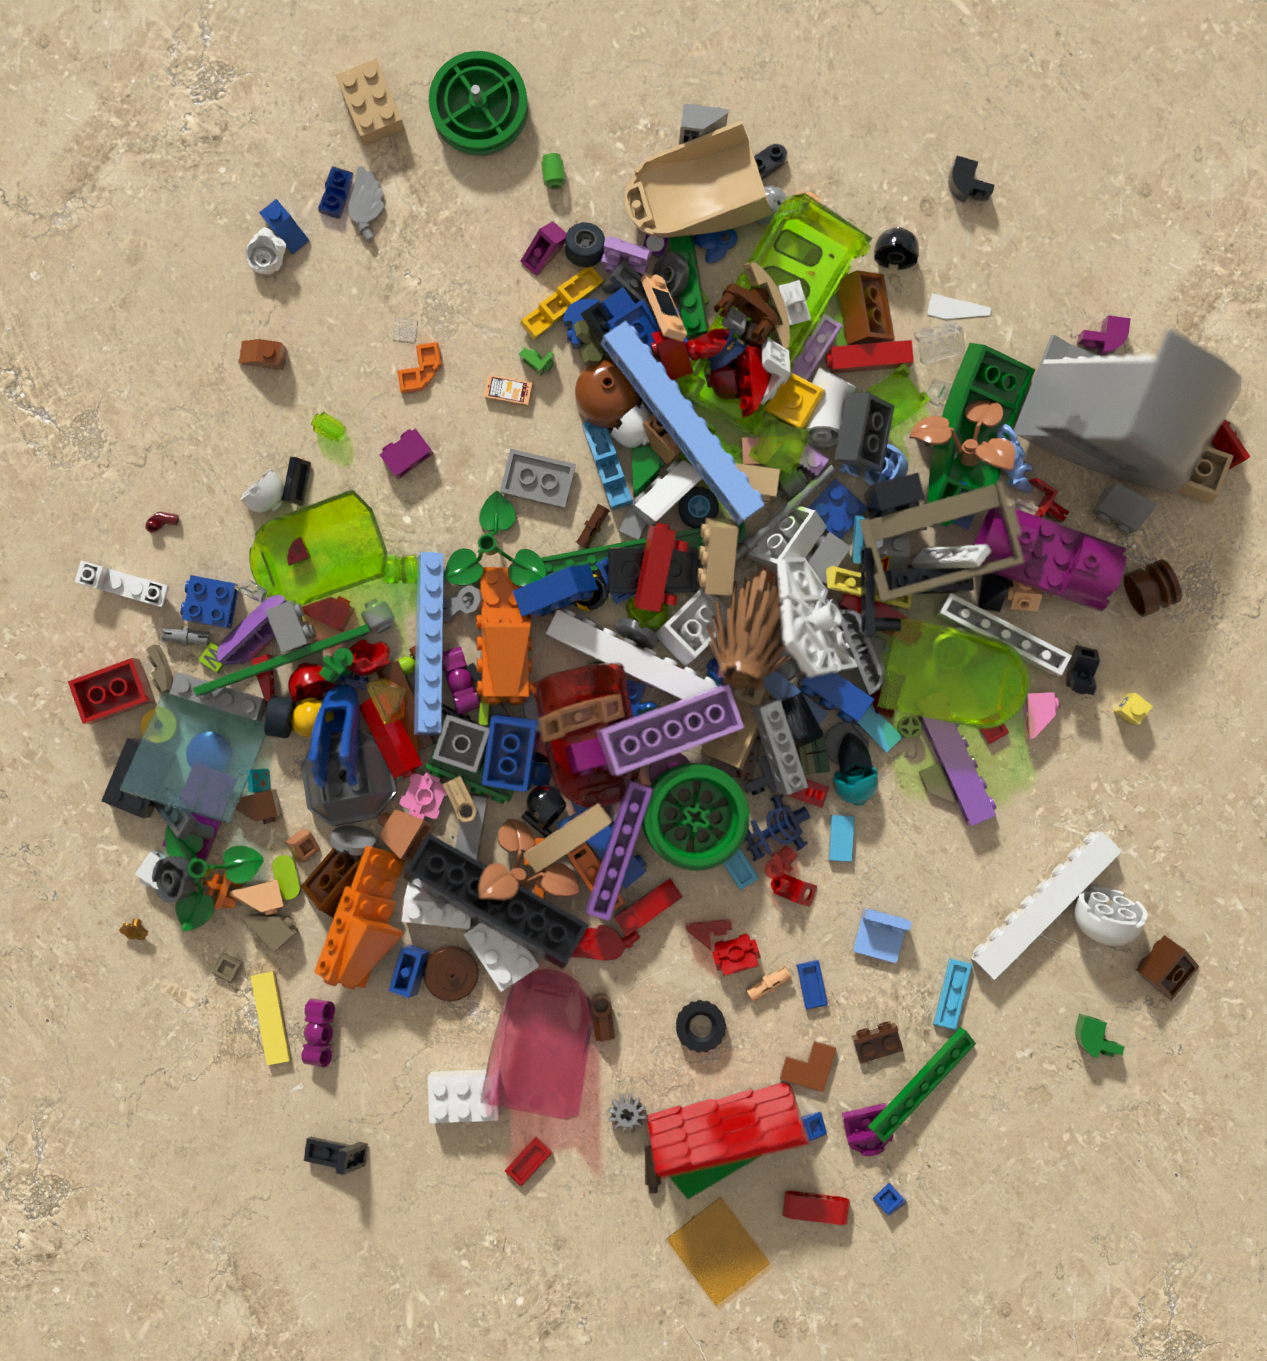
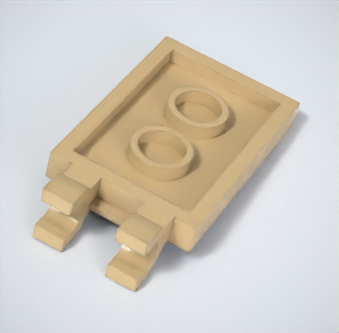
M745 686V690L734 689L732 694L744 728L705 742L700 753L742 770L758 734L751 707L766 702L771 695V692L767 691L764 687L756 690L753 698L747 696L751 687Z

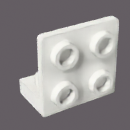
M769 337L762 343V365L772 376L760 402L762 405L767 400L773 399L777 388L781 383H786L791 375L789 350Z

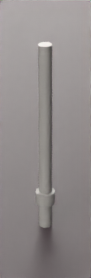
M832 465L826 467L757 532L742 541L743 544L736 550L735 561L737 562L749 550H754L758 546L757 543L836 471Z

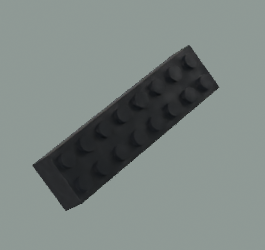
M427 834L406 868L404 879L557 967L564 969L589 924L519 884L517 892L509 899H480L479 883L484 870L488 866L434 835Z

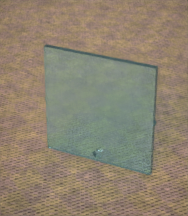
M163 692L122 782L120 791L172 806L174 809L179 808L230 824L266 737L264 722Z

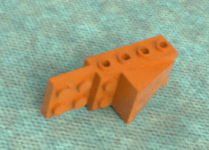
M483 567L484 573L480 578L483 602L480 608V615H476V629H480V637L476 638V649L480 650V659H477V672H481V681H477V695H481L482 703L489 705H498L500 703L521 705L526 703L529 695L533 693V683L528 678V673H532V659H528V651L532 649V638L529 637L531 615L521 616L513 594L514 590L521 587L515 585L510 580L508 567Z
M366 845L352 886H345L314 973L324 979V983L331 986H337V983H339L343 987L352 990L355 987L365 988L372 968L402 937V931L388 924L396 904L391 898L405 862L394 852Z

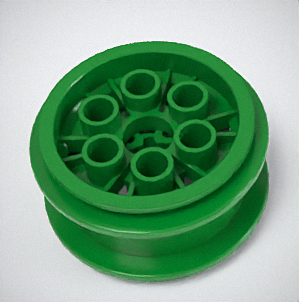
M685 763L664 771L651 783L652 792L641 824L648 843L664 860L685 870H708L725 863L740 849L749 828V807L742 789L728 774L705 764ZM693 781H701L698 791L693 793ZM686 788L689 791V796L686 800L682 801L678 798V792ZM707 790L711 793V799L703 803L700 795L703 791ZM669 793L676 799L674 804L664 800ZM725 797L727 805L715 808L713 804ZM668 807H674L676 810L675 816L671 819L665 817V810ZM687 810L694 813L699 811L698 816L702 822L697 820L691 822L692 817L687 813ZM718 811L720 814L719 821L711 823L710 814ZM673 823V826L668 831L662 832L661 825ZM679 827L684 828V837L675 839L674 831ZM713 827L725 832L720 840L710 831L713 830ZM700 830H706L707 837L704 841H698L696 838V834ZM689 838L693 839L694 852L685 851Z

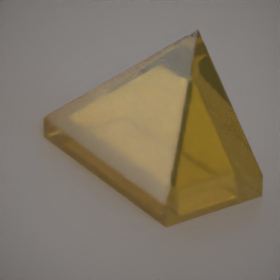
M385 677L365 684L384 725L404 718L407 689Z

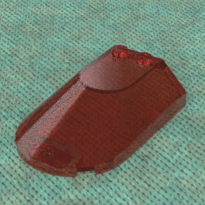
M620 662L589 664L549 674L533 683L532 688L539 718L580 702L611 695H621L625 717L606 723L598 722L565 733V736L544 743L553 781L558 790L568 800L579 806L591 808L598 803L601 807H606L622 799L628 779L637 780L640 767L619 775H611L609 769L601 771V767L594 768V773L580 776L579 772L572 774L565 747L598 738L596 731L633 718L623 664Z

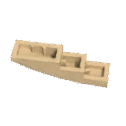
M598 803L567 822L562 828L547 836L539 844L527 850L523 856L537 873L591 838L612 821Z

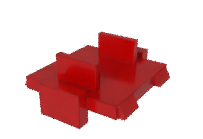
M747 933L726 942L723 940L716 942L714 945L716 951L712 952L717 971L722 970L724 976L759 966L757 959L761 957L756 940H750Z

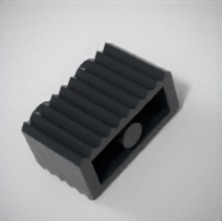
M802 693L791 696L781 702L793 741L797 744L798 748L823 737L822 730Z

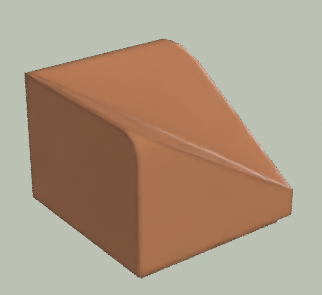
M305 829L300 830L285 841L293 857L302 863L320 850L312 833Z

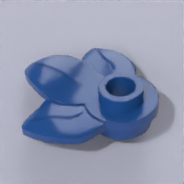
M734 229L698 234L694 238V243L703 249H707L705 260L707 263H714L723 259L727 250L736 245L738 235ZM729 234V239L723 241V236Z

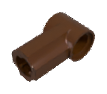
M604 993L595 994L591 999L595 1040L609 1041L615 1038L611 1001L608 995ZM600 1000L605 1001L607 1007L603 1010H598L595 1007L596 1002Z

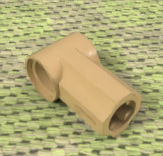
M458 776L444 783V789L456 811L457 818L462 822L473 820L478 812V808L462 777ZM463 805L471 806L473 810L471 816L467 817L461 813Z

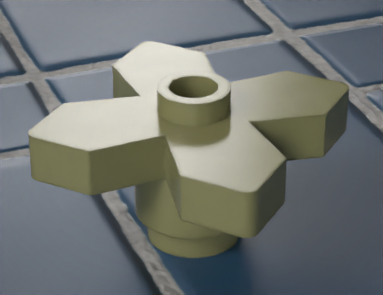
M579 320L574 324L576 336L583 341L579 354L585 365L598 364L601 358L610 359L584 320Z

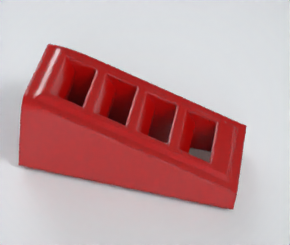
M266 654L252 659V665L270 660L272 655ZM274 669L256 675L265 702H269L271 697L275 696Z

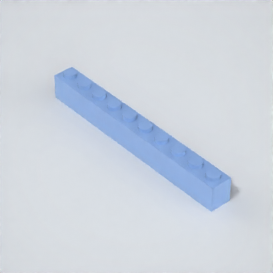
M626 321L604 335L601 345L739 526L765 505L761 494L751 487L746 474L738 470L733 457L728 453L726 454L722 449L720 440L710 433L705 420L697 416L692 403L680 393L677 383L673 380L671 381L666 375L664 366L660 362L657 363L653 358L651 349L648 345L641 342L636 329L633 326H629Z

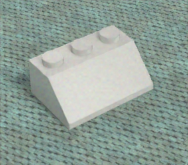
M684 459L679 464L676 461L666 469L668 474L663 479L660 476L650 484L652 489L647 494L643 491L634 499L636 504L633 506V509L648 525L653 526L689 490L701 481L702 477L694 466Z
M783 501L777 509V511L774 513V515L779 510H781L788 502ZM797 506L757 543L758 546L754 550H749L746 554L777 575L778 561L784 558H806L827 526L815 510Z
M408 881L402 922L470 929L472 927V917L446 903L444 908H438L434 901L420 887Z

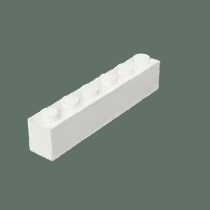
M952 593L945 595L936 613V616L958 627H962L965 631L1054 677L1062 676L1072 656Z

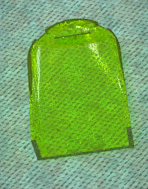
M901 618V631L893 633L885 669V680L881 687L877 707L973 728H994L1002 725L1021 710L1028 695L1029 674L1026 664L1022 661L1017 650L1005 641L914 619Z

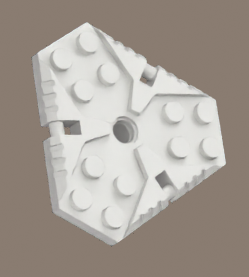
M805 557L784 558L778 561L779 600L783 605L780 610L783 639L787 651L798 661L800 669L808 677H815L858 668L841 626L842 617L839 611L841 608L834 598L830 600L827 598V588Z

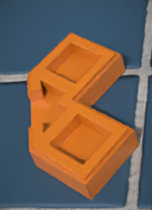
M438 342L416 345L419 367L397 370L401 394L423 391L440 369L442 362Z

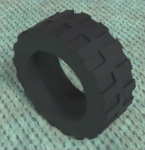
M697 1000L696 1002H689L687 1006L685 1005L682 1008L681 1012L679 1011L676 1019L677 1035L681 1043L689 1050H694L697 1053L709 1052L711 1049L714 1050L718 1044L720 1045L723 1037H725V1018L715 1004L709 1001ZM697 1015L707 1016L712 1022V1030L705 1037H697L690 1031V1022Z

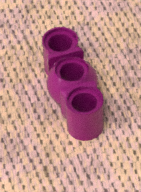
M461 646L443 651L442 667L446 674L458 715L479 709V700L473 687L470 673L466 669L467 664Z
M309 999L305 1005V1021L309 1023L304 1028V1038L307 1043L303 1044L301 1059L306 1065L325 1068L332 1060V1044L328 1043L333 1037V1029L329 1023L334 1022L335 1005L331 1001Z

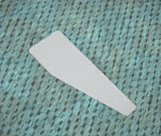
M932 294L927 314L943 319L989 316L992 308Z

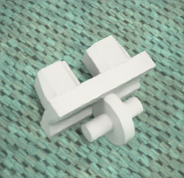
M800 280L777 286L786 306L789 326L809 321L811 318Z

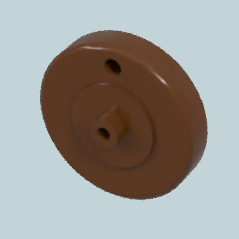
M458 946L441 947L429 956L424 965V982L429 992L436 998L443 1001H457L469 995L475 988L478 981V966L473 956L467 950Z

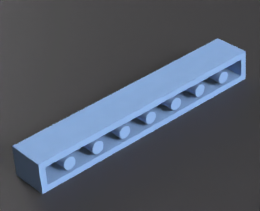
M420 552L417 557L414 735L437 736L441 733L444 553Z

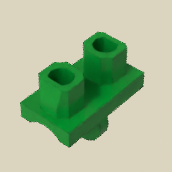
M340 648L335 651L333 657L326 655L322 660L326 665L319 674L327 681L336 683L342 675L348 677L352 671L346 667L353 663V653L347 648Z

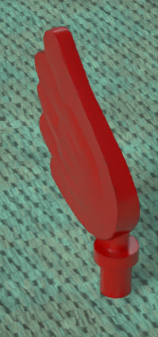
M599 925L597 929L588 927L571 957L603 961L619 958L627 947L632 948L633 943L641 938V936L635 931L628 937L622 938L614 929L606 925Z

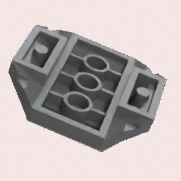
M359 729L357 785L348 786V782H342V775L347 772L340 760L343 733L333 734L331 738L326 788L319 787L311 773L313 764L308 758L309 752L301 764L307 809L333 827L378 818L398 793L396 779L393 778L374 737L363 729Z

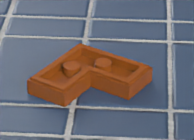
M813 1041L808 1062L786 1056L780 1079L824 1092L836 1047Z

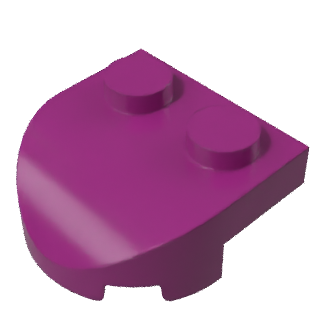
M886 1103L841 1113L845 1134L852 1150L860 1152L863 1156H875L885 1150L884 1147L889 1141L892 1142L893 1134L883 1143L868 1127L885 1109Z

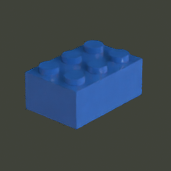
M585 564L564 568L514 590L513 594L521 616L531 615L533 619L541 615L542 617L555 612V609L569 607L573 605L574 601H581L592 597L591 592L598 590V586L590 565Z
M805 673L798 683L802 687L800 689L801 692L810 698L814 696L820 700L819 704L825 709L837 711V717L846 723L859 722L874 698L837 673L808 677Z
M500 714L491 717L482 785L527 792L532 788L540 731L539 721Z

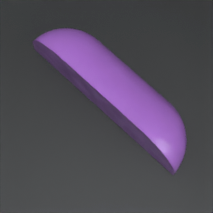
M274 595L263 601L224 638L217 651L218 661L227 666L228 664H244L275 637L265 610L287 602L286 599L281 595Z

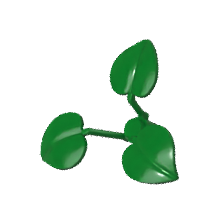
M495 491L488 497L479 515L481 527L486 531H494L484 534L479 538L478 547L480 549L478 550V557H476L472 550L466 548L458 549L450 556L443 573V579L447 582L465 586L479 581L484 573V568L479 563L484 553L489 556L499 553L511 561L512 564L508 567V576L517 586L523 587L546 577L545 565L537 553L529 549H521L517 552L514 559L500 549L499 542L493 537L498 534V529L502 531L508 530L516 520L515 508L499 491Z
M167 825L165 832L167 852L169 856H182L188 860L192 857L188 871L191 876L195 877L194 881L199 890L198 893L194 891L184 900L176 901V915L182 930L191 931L201 927L211 918L214 912V900L210 896L203 895L201 879L208 877L212 869H226L225 874L230 881L237 884L246 883L256 875L264 860L261 854L246 846H233L228 848L223 854L224 865H210L207 861L197 859L195 855L203 847V838L189 834L186 840L180 839Z

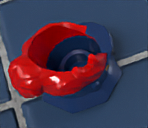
M714 328L701 337L686 343L687 352L691 360L707 359L708 368L712 371L728 365L747 348L745 342L739 338H734L733 328L730 330Z

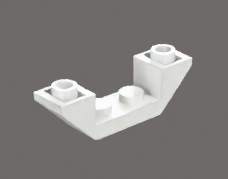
M85 561L80 562L75 579L76 583L159 607H163L169 587L162 583L139 578Z

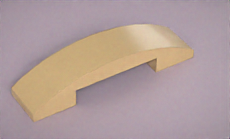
M755 262L744 264L743 267L750 285H760L768 293L769 301L767 304L778 315L779 324L770 332L772 340L784 348H788L790 336L789 319L779 289L767 272Z

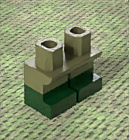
M823 729V737L798 748L794 742L804 775L830 772L827 752L806 755L808 752L826 750Z

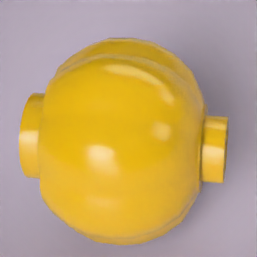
M307 698L299 702L290 720L291 726L297 734L311 740L315 719L323 703L322 701L317 700V698ZM333 710L326 713V722L333 720L334 714Z

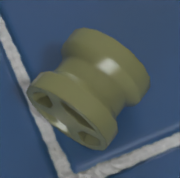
M906 716L897 722L896 728L903 738L908 739L918 736L922 726L916 717Z

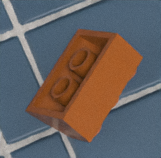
M856 270L836 278L847 344H870L894 340L884 274Z

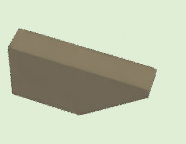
M941 763L918 771L928 793L953 803L956 802Z

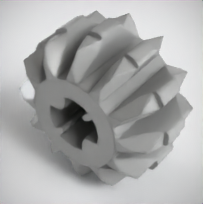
M632 1093L628 1094V1099H625L624 1095L620 1094V1102L613 1099L612 1104L615 1107L608 1108V1112L613 1114L609 1117V1122L616 1121L614 1129L622 1126V1133H626L627 1127H630V1131L633 1133L635 1132L634 1124L640 1128L643 1126L639 1119H646V1114L642 1112L646 1109V1106L644 1104L638 1105L641 1101L640 1097L632 1101ZM624 1109H627L629 1112H631L630 1117H627L626 1114H624Z

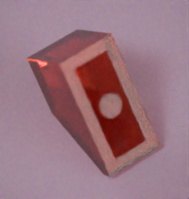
M338 596L337 599L328 597L302 607L305 615L341 632H344L355 608L349 606L351 601L341 596Z

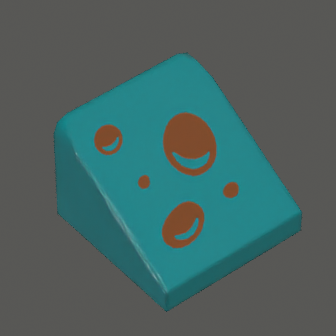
M269 769L247 771L249 793L271 789Z

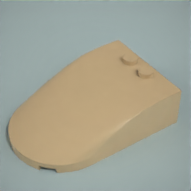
M742 121L649 157L634 170L635 174L630 183H627L625 189V207L632 222L641 231L654 237L667 238L719 232L743 226L772 215Z

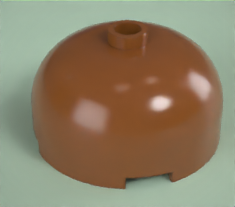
M601 359L598 364L588 365L580 373L575 385V399L578 410L589 423L597 427H620L622 424L621 418L635 406L640 408L642 403L640 395L622 371L613 364L611 359Z

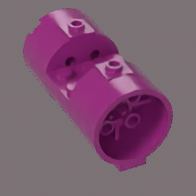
M1000 507L988 510L973 544L987 545L991 550L981 565L1014 557ZM1014 508L1021 531L1017 538L1024 563L992 573L1102 612L1110 603V600L1107 598L1112 595L1113 591L1116 592L1120 584L1127 561V556H1124L1123 553L1127 549Z

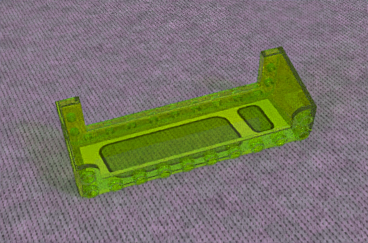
M807 193L785 198L747 262L758 264L772 278L776 286L800 280L811 319L789 326V346L786 349L789 350L790 372L794 366L792 362L795 357L799 356L805 348L804 342L806 338L815 331L816 321L819 316L822 317L826 312L830 297L835 296L838 292L840 280L849 273L851 261L860 256L864 257L871 246L869 243L872 239L865 232ZM744 269L735 283L749 291L754 287H760V285H750ZM723 308L719 310L709 331L714 328L729 330L722 325L723 317L719 315ZM735 333L734 338L737 339L738 334ZM701 358L697 361L691 360L693 373L681 377L677 383L682 396L688 399L692 405L745 436L752 438L759 436L765 428L764 418L761 415L766 414V411L763 409L769 400L764 405L760 404L758 410L747 418H742L741 399L724 400L714 394L712 387L708 388L706 383V374H710L708 360Z

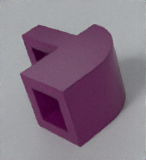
M1108 315L1102 321L1101 332L1083 330L1078 335L1077 344L1084 345V348L1087 349L1099 347L1098 355L1100 356L1111 354L1126 341L1131 318Z

